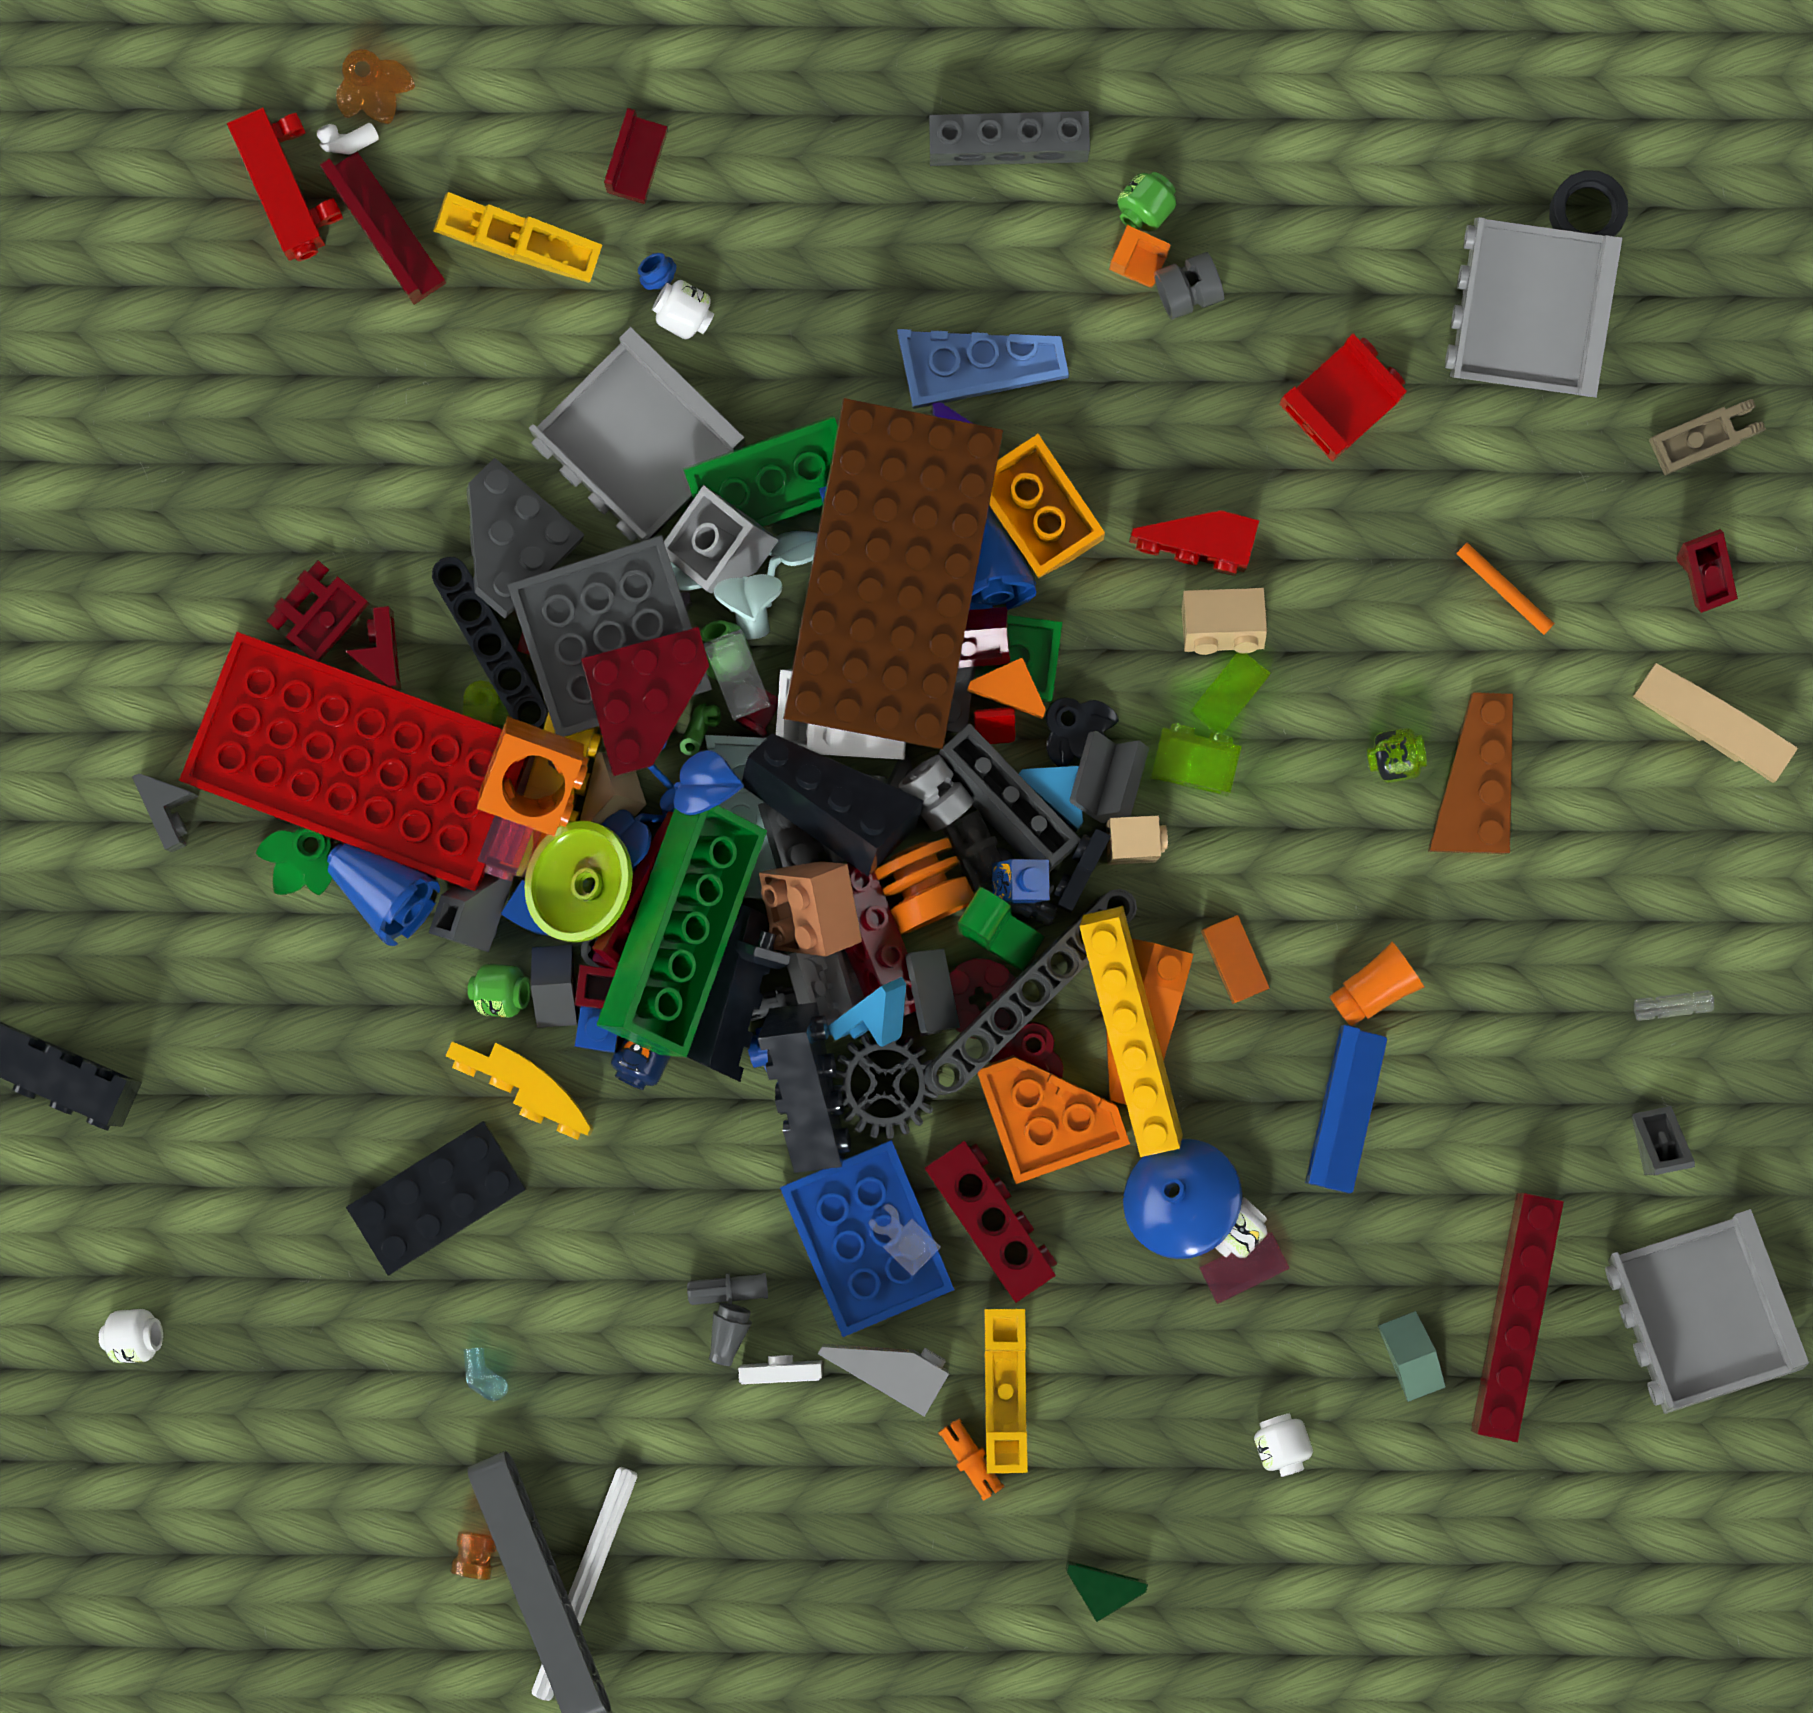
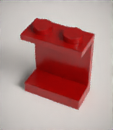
M1354 333L1347 338L1345 344L1297 388L1294 386L1279 403L1332 462L1397 405L1407 393V390L1403 387L1405 381L1402 376L1392 367L1386 369L1376 358L1378 352L1375 347L1364 337L1359 340Z

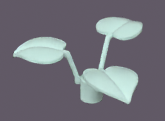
M791 531L776 536L779 541L769 554L773 557L769 561L767 575L758 574L743 578H729L715 586V598L729 608L730 612H735L737 625L741 627L746 639H759L770 632L767 608L772 606L771 602L780 595L783 588L782 582L774 577L776 567L781 562L788 566H796L812 561L818 533ZM670 562L679 590L702 588L681 569Z

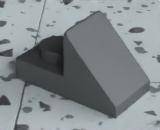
M140 773L132 776L165 850L175 852L187 846L182 837L188 834L186 826L179 813L172 814L171 809L197 798L198 795Z

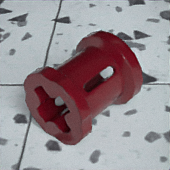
M755 685L752 690L754 696L742 715L737 714L734 720L755 735L765 738L767 735L765 729L778 709V698Z

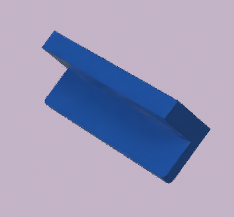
M1340 1026L1305 1183L1345 1193L1353 1192L1387 1044L1385 1036L1360 1031V1028L1352 1026Z

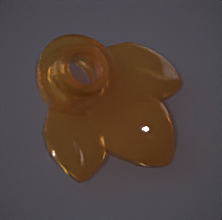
M359 49L348 54L343 62L342 73L344 80L337 89L336 99L338 107L345 118L353 117L363 109L373 120L390 124L396 111L395 94L408 92L414 89L415 85L410 73L399 62L395 60H379L373 52ZM358 62H366L369 65L370 73L366 77H360L355 73L354 68Z

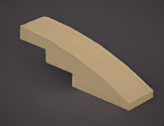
M1657 663L1654 664L1633 696L1696 740H1704L1733 761H1741L1772 783L1777 781L1798 749L1738 709Z

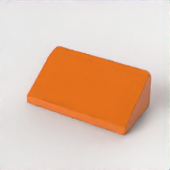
M1238 915L1201 930L1232 1004L1270 989Z

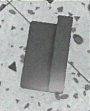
M1098 731L1089 732L1070 796L1071 804L1100 823H1107L1110 818L1130 817L1149 747L1141 741L1115 744Z
M944 949L906 954L905 959L909 979L912 984L911 988L915 1000L921 1037L960 1028Z

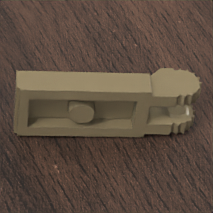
M1753 399L1727 409L1724 406L1651 437L1649 442L1664 476L1738 446L1741 441L1764 432L1766 428L1763 421L1752 423L1736 432L1730 420L1737 416L1746 415L1756 408Z

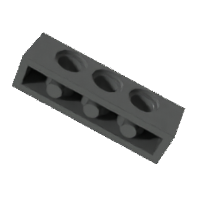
M1089 111L929 115L930 166L1088 162L1090 152Z

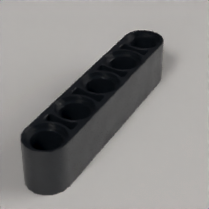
M455 557L440 559L432 569L433 582L511 718L521 721L522 710L526 706L536 705L541 708L542 712L539 721L532 725L544 729L549 712L547 705L490 606L475 593L474 578L461 560ZM457 568L461 570L462 579L456 586L447 587L442 584V576L448 569ZM471 602L480 604L482 613L479 618L474 621L462 619V609L466 604ZM491 636L500 638L502 646L497 654L488 656L482 653L481 645L486 638ZM509 671H517L522 676L520 685L513 690H506L501 686L503 675Z

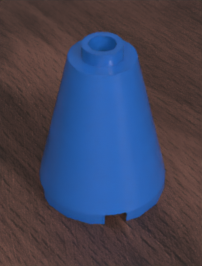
M990 506L988 508L969 610L993 608L994 605L1006 603V608L1009 610L1029 602L1037 593L1035 579L1024 556Z
M343 843L338 844L330 852L327 859L330 876L386 945H398L393 939L401 934L407 939L413 935L427 919L436 904L430 898L433 889L438 893L440 892L438 881L411 867Z

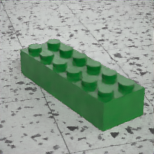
M719 805L696 815H686L676 808L674 809L597 1021V1026L659 1055L687 1058L767 830Z

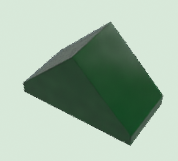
M1068 1560L1066 1563V1572L1096 1622L1147 1591L1148 1583L1146 1580Z

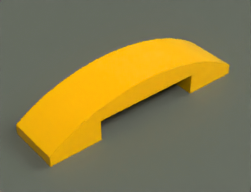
M985 1309L987 1474L1028 1473L1025 1309Z

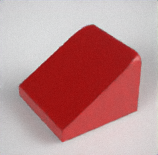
M1012 707L983 709L974 712V728L989 744L1012 743L1015 741V711Z

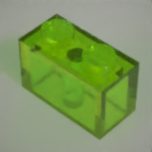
M1172 723L1170 729L1163 727L1150 778L1228 797L1231 793L1242 746L1233 744V737L1219 733H1210V738L1194 735L1195 729L1186 725Z

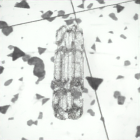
M1709 990L1693 992V995L1682 993L1658 996L1655 1000L1650 997L1634 1001V1013L1639 1021L1655 1019V1016L1666 1018L1690 1015L1693 1011L1698 1014L1714 1010V997Z

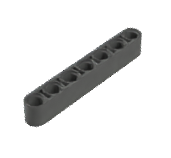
M1115 889L1098 897L927 1066L924 1080L928 1089L938 1095L954 1093L976 1075L1089 963L1085 946L1079 939V925L1083 915L1107 910V903L1112 898L1119 901L1123 906L1128 924L1136 915L1137 910L1136 900L1133 895L1126 890ZM1055 953L1062 955L1067 962V969L1063 975L1057 974L1051 967V957ZM1026 981L1033 982L1038 987L1039 997L1035 1003L1029 1002L1023 996L1022 988ZM998 1009L1005 1010L1010 1015L1011 1024L1006 1031L999 1029L994 1023V1014ZM969 1037L977 1038L982 1044L983 1051L978 1059L970 1057L966 1052L965 1044ZM941 1065L950 1067L954 1072V1082L949 1087L941 1085L937 1080V1070Z
M505 1450L469 1466L468 1476L561 1713H612L608 1695L513 1458Z

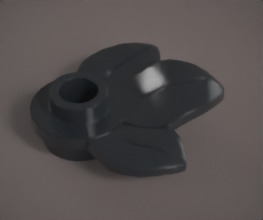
M1063 697L1053 701L1046 712V724L1050 730L1046 742V750L1052 762L1058 767H1066L1073 760L1074 756L1081 760L1089 732L1098 731L1105 736L1103 732L1119 722L1117 714L1111 707L1097 700L1079 703L1075 699ZM1069 710L1072 713L1073 719L1070 724L1064 725L1061 722V715L1064 711Z

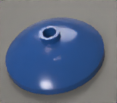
M1182 1139L1180 1149L1144 1156L1134 1166L1124 1190V1214L1133 1235L1150 1251L1173 1259L1193 1258L1217 1247L1231 1232L1241 1210L1242 1187L1234 1165L1221 1151L1203 1141ZM1174 1186H1179V1194L1176 1197L1170 1198V1189Z

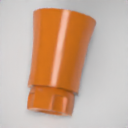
M1392 941L1375 959L1343 982L1344 986L1339 988L1329 998L1349 1026H1353L1362 1021L1365 1016L1369 1019L1387 1006L1425 987Z

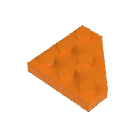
M1013 1055L987 1064L977 1073L1015 1184L1130 1144L1116 1104Z

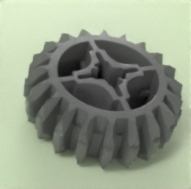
M863 1034L860 1038L865 1047L861 1050H858L852 1042L847 1044L848 1050L854 1054L851 1060L843 1055H838L837 1061L846 1065L845 1072L836 1070L835 1078L843 1079V1085H834V1091L840 1090L844 1092L843 1105H849L851 1111L844 1115L843 1120L849 1122L857 1115L861 1120L856 1125V1131L862 1132L866 1123H870L873 1125L871 1129V1137L877 1138L879 1126L886 1127L888 1139L894 1138L892 1126L900 1124L902 1133L906 1135L910 1131L905 1121L911 1118L917 1126H921L923 1121L916 1112L922 1109L924 1112L931 1114L933 1111L930 1105L923 1103L925 1096L932 1099L938 1098V1094L927 1090L924 1080L925 1069L933 1059L923 1064L919 1060L927 1051L925 1046L919 1047L915 1053L909 1050L914 1042L912 1036L907 1037L903 1046L897 1044L898 1040L881 1047L878 1043L870 1044L867 1034ZM877 1051H893L903 1055L905 1058L895 1067L885 1070L879 1068L867 1055ZM859 1064L870 1077L871 1084L868 1091L855 1102L851 1091V1078L854 1069ZM914 1067L919 1078V1091L914 1103L911 1105L901 1093L899 1083L902 1077ZM870 1068H873L878 1074L884 1073L885 1077L887 1073L893 1075L899 1069L902 1070L892 1083L895 1089L894 1092L900 1098L899 1101L892 1094L885 1095V1091L883 1095L877 1093L873 1098L868 1099L878 1085L875 1079L876 1076L870 1071ZM879 1099H888L900 1109L902 1114L892 1118H878L869 1115L865 1110Z

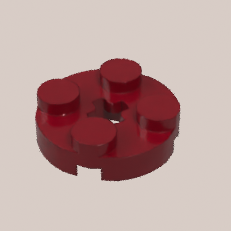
M972 959L961 963L949 974L960 1028L955 1030L961 1033L982 1012L979 1011L976 1004L970 1005L969 997L975 995V988L982 987L984 993H991L992 1001L986 1003L987 1007L1015 980V977L1004 965L989 959ZM998 1009L994 1014L995 1025L1005 1031L1011 1024L1008 1012Z

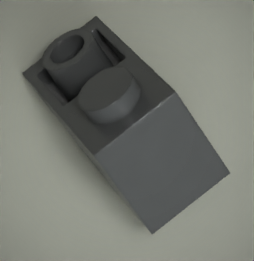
M487 868L482 882L475 891L455 885L441 894L429 933L471 948L489 952L514 876Z

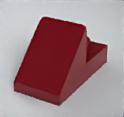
M1719 529L1683 543L1676 559L1688 573L1695 607L1703 613L1738 599L1724 532Z
M389 606L373 608L374 619L367 620L369 641L370 643H376L377 647L348 650L345 652L389 688L399 691L401 690L394 611Z

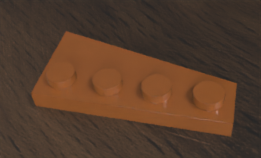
M1472 693L1470 695L1457 743V750L1450 768L1446 790L1440 805L1437 823L1428 852L1510 853L1513 694Z

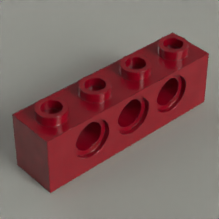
M847 863L862 942L846 948L845 951L865 998L879 987L900 977L906 982L905 1016L916 1011L911 988L912 984L909 979L905 955L908 954L875 871L866 876L850 863Z
M963 1141L924 1169L1014 1302L1017 1303L1056 1276L1051 1268L1057 1265V1262L1044 1244L1038 1248L1028 1235L1034 1231V1228L1021 1210L1016 1214L1013 1213L1006 1202L1012 1196L1000 1178L997 1177L991 1180L983 1167L989 1164L977 1144L975 1143L969 1147ZM966 1174H974L982 1182V1190L976 1197L967 1198L959 1191V1181ZM991 1207L1000 1209L1005 1217L1004 1225L997 1231L986 1230L981 1222L983 1212ZM1013 1241H1020L1027 1248L1025 1261L1018 1265L1008 1263L1004 1256L1006 1246Z

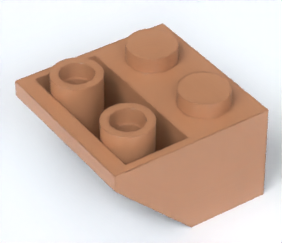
M820 861L770 869L759 873L762 886L761 894L765 902L769 922V933L777 935L773 946L774 950L826 957L862 942L847 864Z

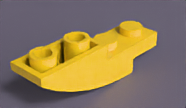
M451 1042L446 1057L455 1060L452 1068L472 1077L475 1076L477 1070L492 1076L489 1081L490 1085L511 1093L514 1086L519 1088L513 1104L522 1107L519 1115L540 1124L544 1117L559 1123L556 1131L576 1140L579 1139L581 1133L591 1136L593 1127L582 1109L571 1095L539 1066L519 1053L498 1043H495L488 1057L463 1045Z

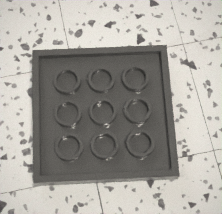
M662 535L507 584L555 733L563 737L599 726L581 658L692 629ZM705 673L693 696L712 690L707 673Z

